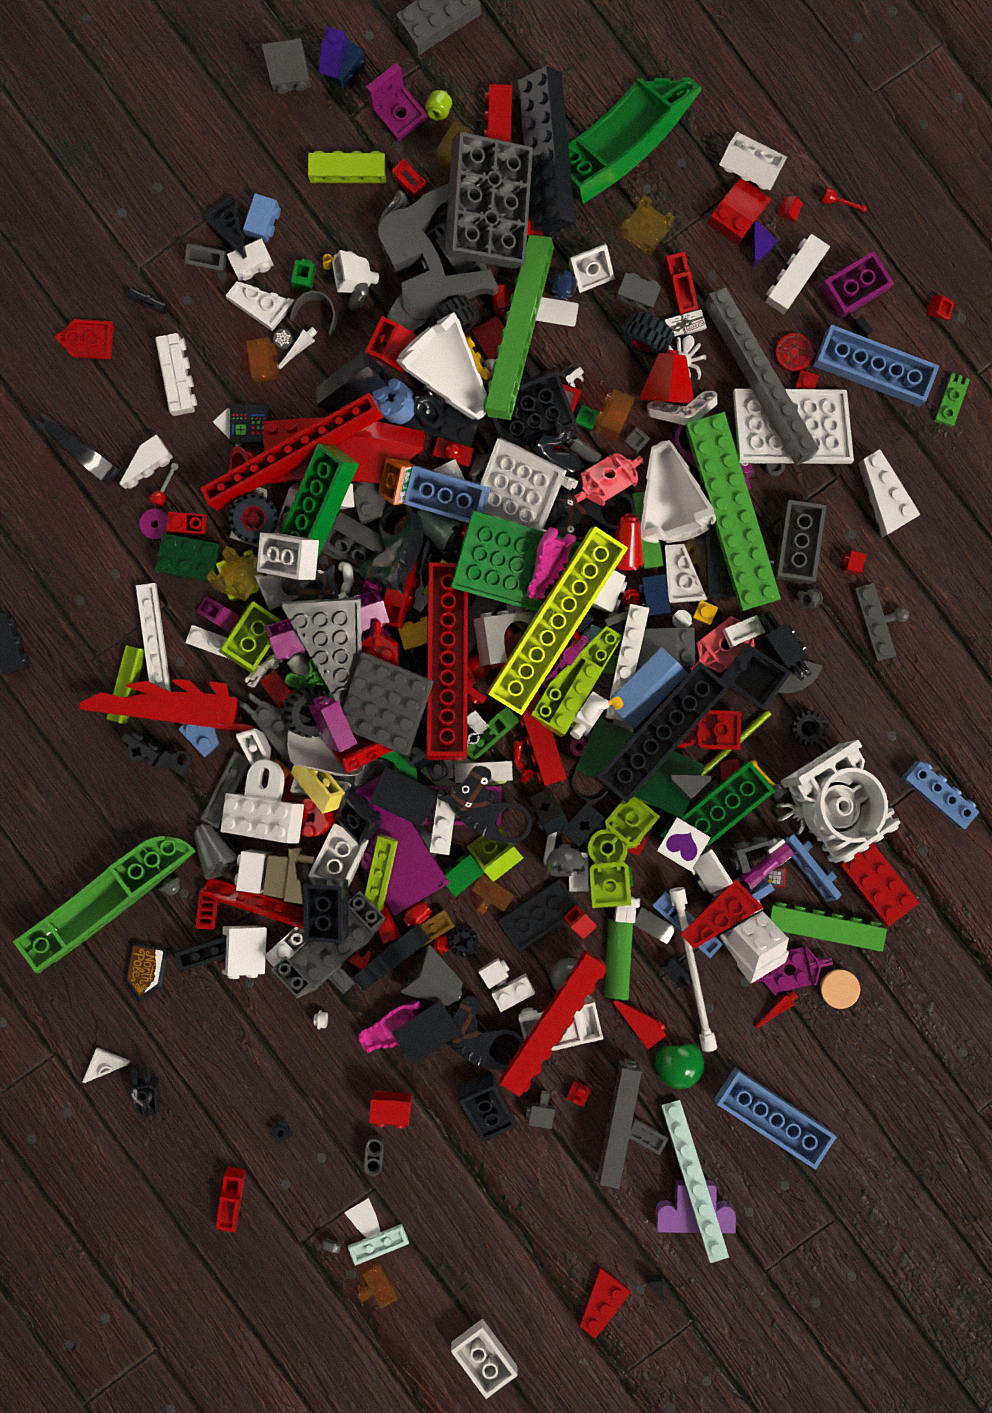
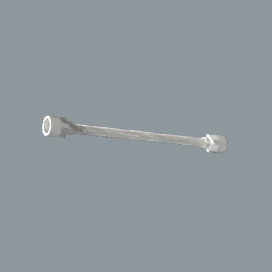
M677 887L670 889L669 893L672 906H675L678 911L681 931H683L688 926L684 911L687 898L685 888ZM683 938L702 1028V1034H699L702 1051L709 1052L717 1049L716 1039L708 1025L693 947Z

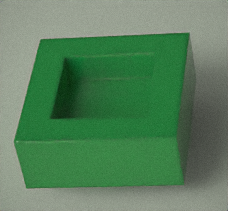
M582 405L576 418L577 425L592 431L600 412Z

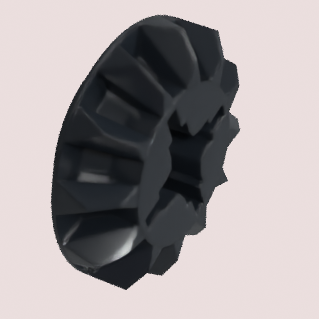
M463 925L454 928L448 936L449 949L458 956L471 955L478 946L477 933L469 926ZM459 934L463 938H469L466 942L467 948L463 944L456 946L460 941Z

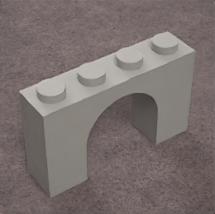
M525 609L513 610V614H509V611L497 612V616H492L491 612L480 614L481 618L473 619L480 666L507 662L504 644V634L507 627L513 623L520 627L524 633L537 612L533 610L525 612Z

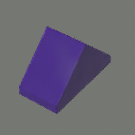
M754 222L751 228L752 266H756L775 247L778 241L759 222Z

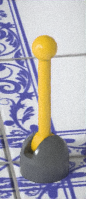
M755 760L751 761L765 780L772 786L775 791L772 794L776 800L780 799L788 789L784 788L782 784H774L759 768Z

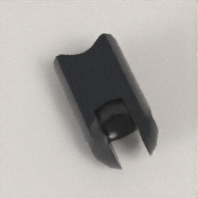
M674 955L669 956L660 966L679 987L687 988L686 981L692 984L690 971Z

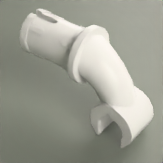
M272 654L245 678V682L247 683L251 679L247 685L255 687L259 680L266 676L268 670L271 668L276 669L279 667L278 664L283 661L276 659L275 655Z

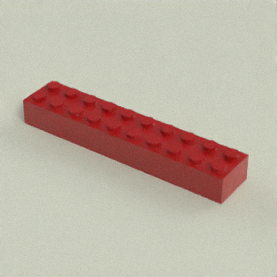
M429 562L427 678L434 680L426 703V760H466L468 592L450 587L457 563Z

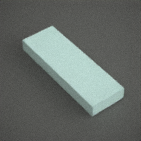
M400 1224L348 1245V1250L356 1266L409 1244V1240L403 1225Z

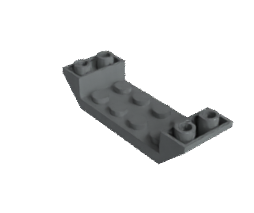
M361 891L348 901L349 936L343 943L310 941L290 960L285 956L271 969L296 998L316 990L375 936L386 918Z

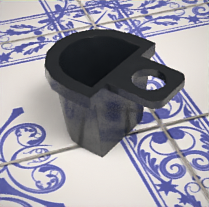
M426 734L418 739H414L410 754L405 755L409 766L417 768L418 771L426 767L433 782L446 777L448 769L444 760H426ZM437 764L442 768V772L438 776L433 772V768Z

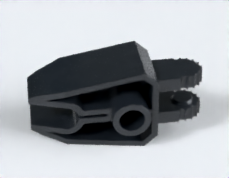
M148 1066L143 1067L144 1078H139L136 1068L131 1069L132 1085L129 1095L136 1111L142 1119L147 1120L149 1116L148 1109H150L154 1119H156L160 1108L159 1079L151 1076Z

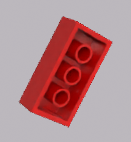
M873 842L869 844L867 850L854 854L852 860L845 863L844 861L836 863L879 920L886 926H891L919 904V901Z

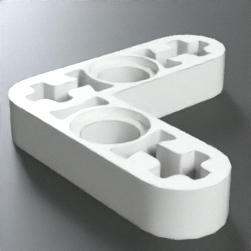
M705 391L685 407L662 401H652L647 404L648 416L686 425L701 419L718 404L717 393Z

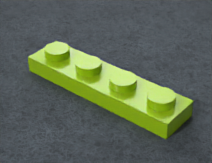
M382 834L377 837L365 897L380 912L383 911L398 844L397 839Z

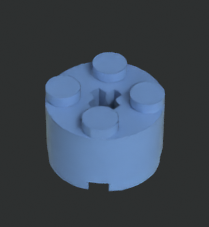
M396 378L386 381L387 386L374 391L372 394L384 418L396 424L408 422L415 414V393Z

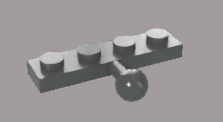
M874 583L855 588L854 590L876 661L895 657L896 653L887 623L895 620L905 622L909 618L908 609L899 607L894 613L884 616Z

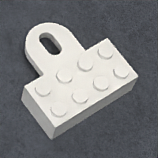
M271 760L255 762L247 774L245 794L226 793L220 832L283 843H299L304 804L282 801L284 773L279 764ZM267 768L269 770L268 785L266 788H263V773Z

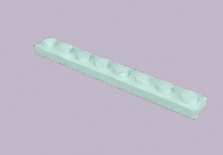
M677 1100L661 1105L709 1263L729 1258L681 1101Z

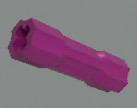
M782 844L751 868L750 872L740 876V882L747 890H752L763 878L793 855L792 849L788 844Z

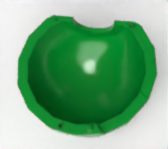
M685 1043L677 1046L664 1045L659 1048L655 1056V1069L659 1078L666 1085L674 1089L689 1088L699 1081L704 1071V1058L702 1052L694 1043Z

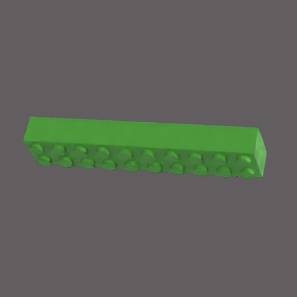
M725 412L687 423L685 426L686 434L705 496L714 509L716 517L714 527L740 612L780 600V594Z

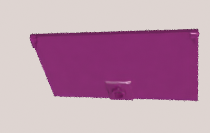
M382 774L354 792L361 798L365 797L369 802ZM369 803V806L374 811L380 812L383 822L378 831L369 839L360 862L368 874H370L378 835L382 834L398 840L385 902L393 915H396L447 886L449 881L412 822Z

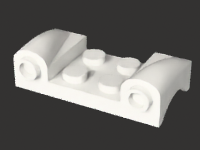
M587 995L582 1010L575 1013L572 1025L569 1028H565L562 1033V1040L559 1044L555 1043L551 1050L555 1051L603 1039L593 997ZM525 1008L518 1015L524 1040L543 1012L538 1013L533 1008Z

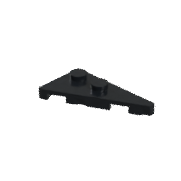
M231 194L203 217L242 259H245L247 254L234 196Z

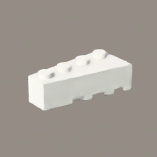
M880 449L858 463L865 487H867L870 503L874 508L876 522H878L881 530V537L888 535L920 515Z

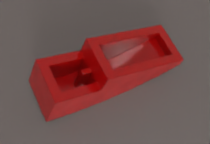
M685 251L664 256L679 314L697 310L698 304Z
M228 1166L226 1168L219 1199L216 1230L234 1233L236 1231L246 1169Z

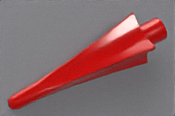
M794 991L788 995L784 992L770 1011L755 1025V1028H760L775 1016L794 1006L793 1001L798 995Z

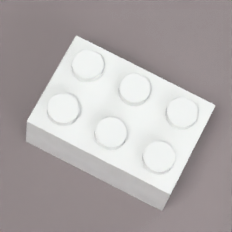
M260 532L257 572L297 580H315L319 540L280 533Z
M483 1319L451 1342L452 1354L485 1399L518 1375L516 1363Z

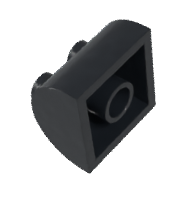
M356 792L344 796L334 818L360 846L378 831L383 822L380 812L374 811L369 806L368 800L365 797L361 798Z

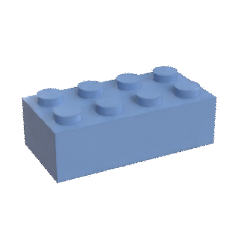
M413 466L403 504L468 523L472 510L484 514L491 487L421 466Z

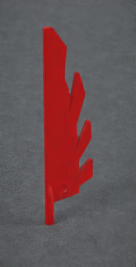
M172 680V682L187 692H170L149 681L126 684V687L144 692L145 694L120 697L100 692L80 702L79 707L80 710L239 732L254 729L252 725L234 723L237 697L229 696L227 684L219 682H209L215 694L203 693L190 680Z

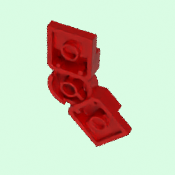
M672 690V691L652 710V712L645 718L646 720H648V719L651 717V715L659 708V706L668 698V696H669L674 690ZM709 710L677 748H686L695 744L699 749L740 750L741 711Z

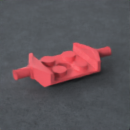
M614 453L580 473L579 482L582 491L572 497L573 501L578 503L588 498L604 506L609 498L631 485H637L638 475L635 467L644 463L643 458L638 456L631 461L619 453ZM604 474H612L614 478L609 479Z
M730 616L697 642L695 646L699 660L695 663V666L701 662L708 669L720 674L730 666L746 643L754 647L753 638L729 650H724L721 647V641L726 639L722 630L742 621Z

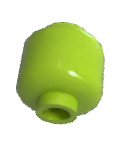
M443 90L432 91L425 105L428 116L436 121L447 118L452 106V99Z

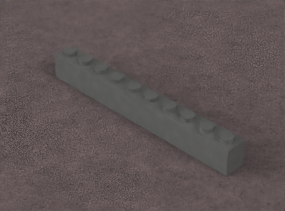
M725 287L710 293L704 306L793 462L797 466L812 459L819 448L727 288Z

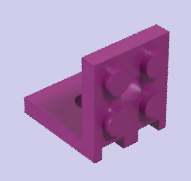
M397 63L366 86L370 108L398 142L428 118L425 111L404 87L402 71ZM404 110L406 115L403 118H399L396 116V112Z

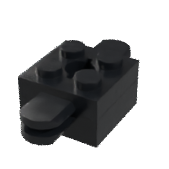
M770 611L765 612V616L760 615L758 618L767 634L759 639L773 660L786 669L790 667L800 681L805 679L804 675L810 676L811 672L803 661V658L807 656L805 653L807 649L794 636L796 633L792 626L786 623L779 625Z

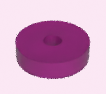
M160 509L147 510L140 518L139 526L141 532L152 540L162 539L163 533L169 534L166 531L168 515ZM158 521V526L154 528L153 523Z

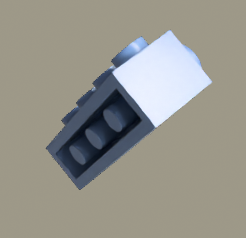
M915 761L901 779L958 829L965 830L979 814V811L975 808L976 804L969 799L965 800L961 796V791L954 786L950 787L946 783L947 779L938 773L936 775L932 771L933 768L925 761Z

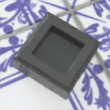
M636 426L623 442L638 454L650 441V438Z

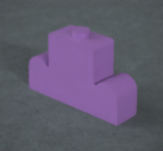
M684 1180L675 1181V1204L668 1200H662L657 1204L655 1225L657 1232L700 1233ZM705 1180L721 1233H736V1215L732 1206L727 1201L716 1203V1186L712 1180Z

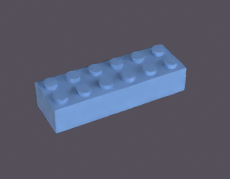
M831 325L826 331L813 365L816 368L919 407L926 402L939 369V365Z
M734 1067L714 1098L718 1106L815 1170L837 1137L830 1129L736 1067Z

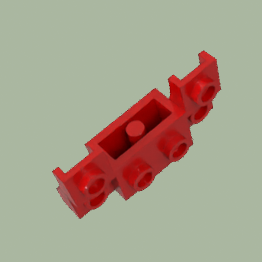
M419 553L412 571L405 579L404 593L401 594L395 589H386L383 602L389 622L385 623L387 626L402 629L407 611L410 612L411 607L415 604V592L421 582L420 574H418L421 564V553Z

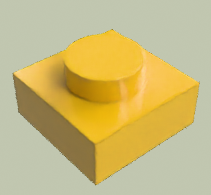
M699 601L693 619L711 625L718 607L705 601Z

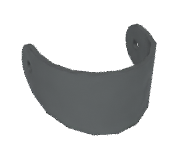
M320 291L303 293L296 300L292 308L290 321L295 319L297 311L304 303L313 300L323 301L333 311L332 324L329 335L332 336L337 324V315L329 297Z

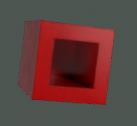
M577 904L562 917L582 939H585L597 927Z

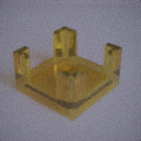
M644 195L633 215L623 223L620 234L651 256L672 227L675 217L669 212L666 213V216L651 207L652 200Z
M226 546L222 555L227 563L221 573L217 576L213 570H210L206 577L214 589L246 601L257 584L255 576L263 575L262 572H257L258 558L251 555L250 559L252 562L240 558L235 549Z

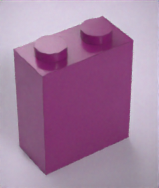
M319 696L313 700V703L308 705L328 748L342 752L357 744L338 701Z

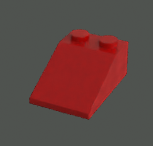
M740 178L715 209L708 225L739 246L754 222L757 221L772 199L749 182Z

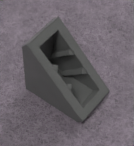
M671 775L669 777V782L688 801L711 780V776Z

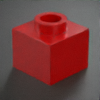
M855 551L848 552L842 559L843 572L855 575L861 574L867 554Z

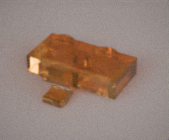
M483 874L472 888L473 892L484 898L477 908V911L483 915L490 904L505 911L514 897L512 893Z
M380 1262L363 1272L362 1275L368 1287L358 1291V1297L361 1302L374 1295L379 1307L382 1309L398 1300V1296Z

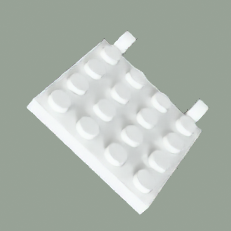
M497 438L480 483L491 487L484 514L546 532L547 530L543 528L560 486L562 485L569 490L575 489L578 481L566 477L567 470L503 438Z

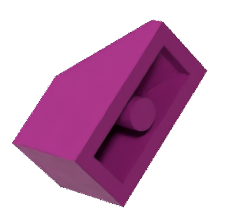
M205 596L196 611L228 632L232 631L241 617L208 596Z

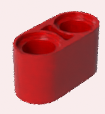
M274 669L259 681L278 707L284 708L282 701L287 700L285 696L292 694V690L279 672Z

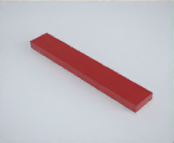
M216 878L208 879L202 890V896L304 929L303 907L261 893L237 891V885Z

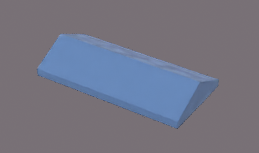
M660 647L608 701L617 696L621 698L624 705L615 711L635 729L688 673L664 648Z

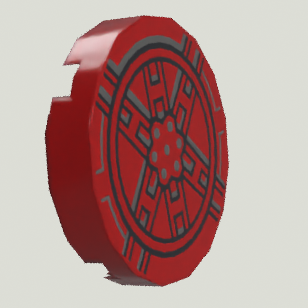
M790 333L777 343L775 359L783 370L799 372L810 364L813 358V346L804 335Z

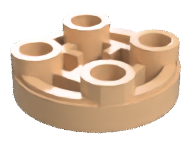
M835 969L828 972L820 980V992L825 1002L830 1006L844 1009L852 1006L857 1001L860 994V985L857 978L849 971Z

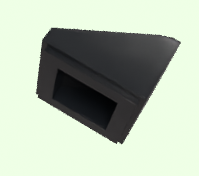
M660 1275L646 1276L648 1284L660 1301H664L662 1277Z

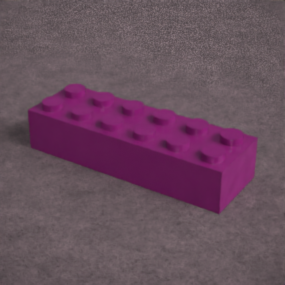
M376 590L352 597H359L361 599V634L366 632L367 629L373 628V622H381V627L389 622L384 602ZM289 618L264 626L276 659L283 660L290 658L292 654L298 652H308Z

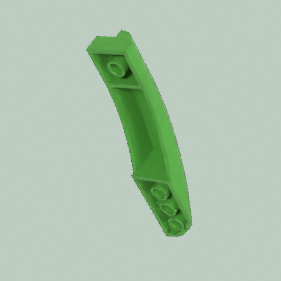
M159 836L144 841L109 866L94 881L41 922L14 940L13 943L34 972L39 974L120 915L196 851L185 841L173 837Z

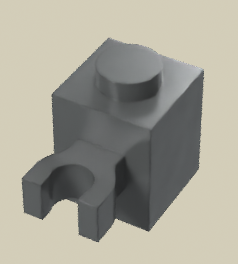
M541 1090L540 1103L532 1101L531 1107H527L525 1118L528 1119L530 1126L552 1129L555 1107L548 1104L549 1091Z

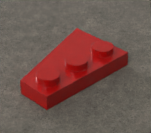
M601 1266L599 1267L591 1295L580 1321V1327L594 1338L599 1335L631 1293L628 1287Z

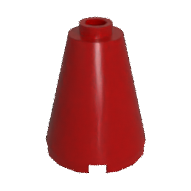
M626 514L621 517L613 536L615 540L628 547L618 563L617 569L637 570L638 566L643 567L644 562L640 520L634 514Z

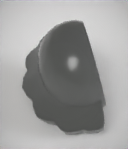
M180 877L167 878L158 890L163 891L167 895L176 894L180 889Z

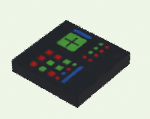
M230 405V443L263 444L264 422L269 421V405Z

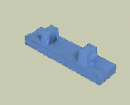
M794 834L784 837L785 843L793 851L791 857L826 902L837 900L841 893L832 883L836 875L833 871L825 874L808 853L813 847L811 843L807 841L801 844Z
M665 891L652 905L681 931L678 912L673 917L676 907L672 906L670 894ZM685 909L684 911L686 913L687 923L689 925L695 919V917ZM715 936L698 948L711 958L723 943Z

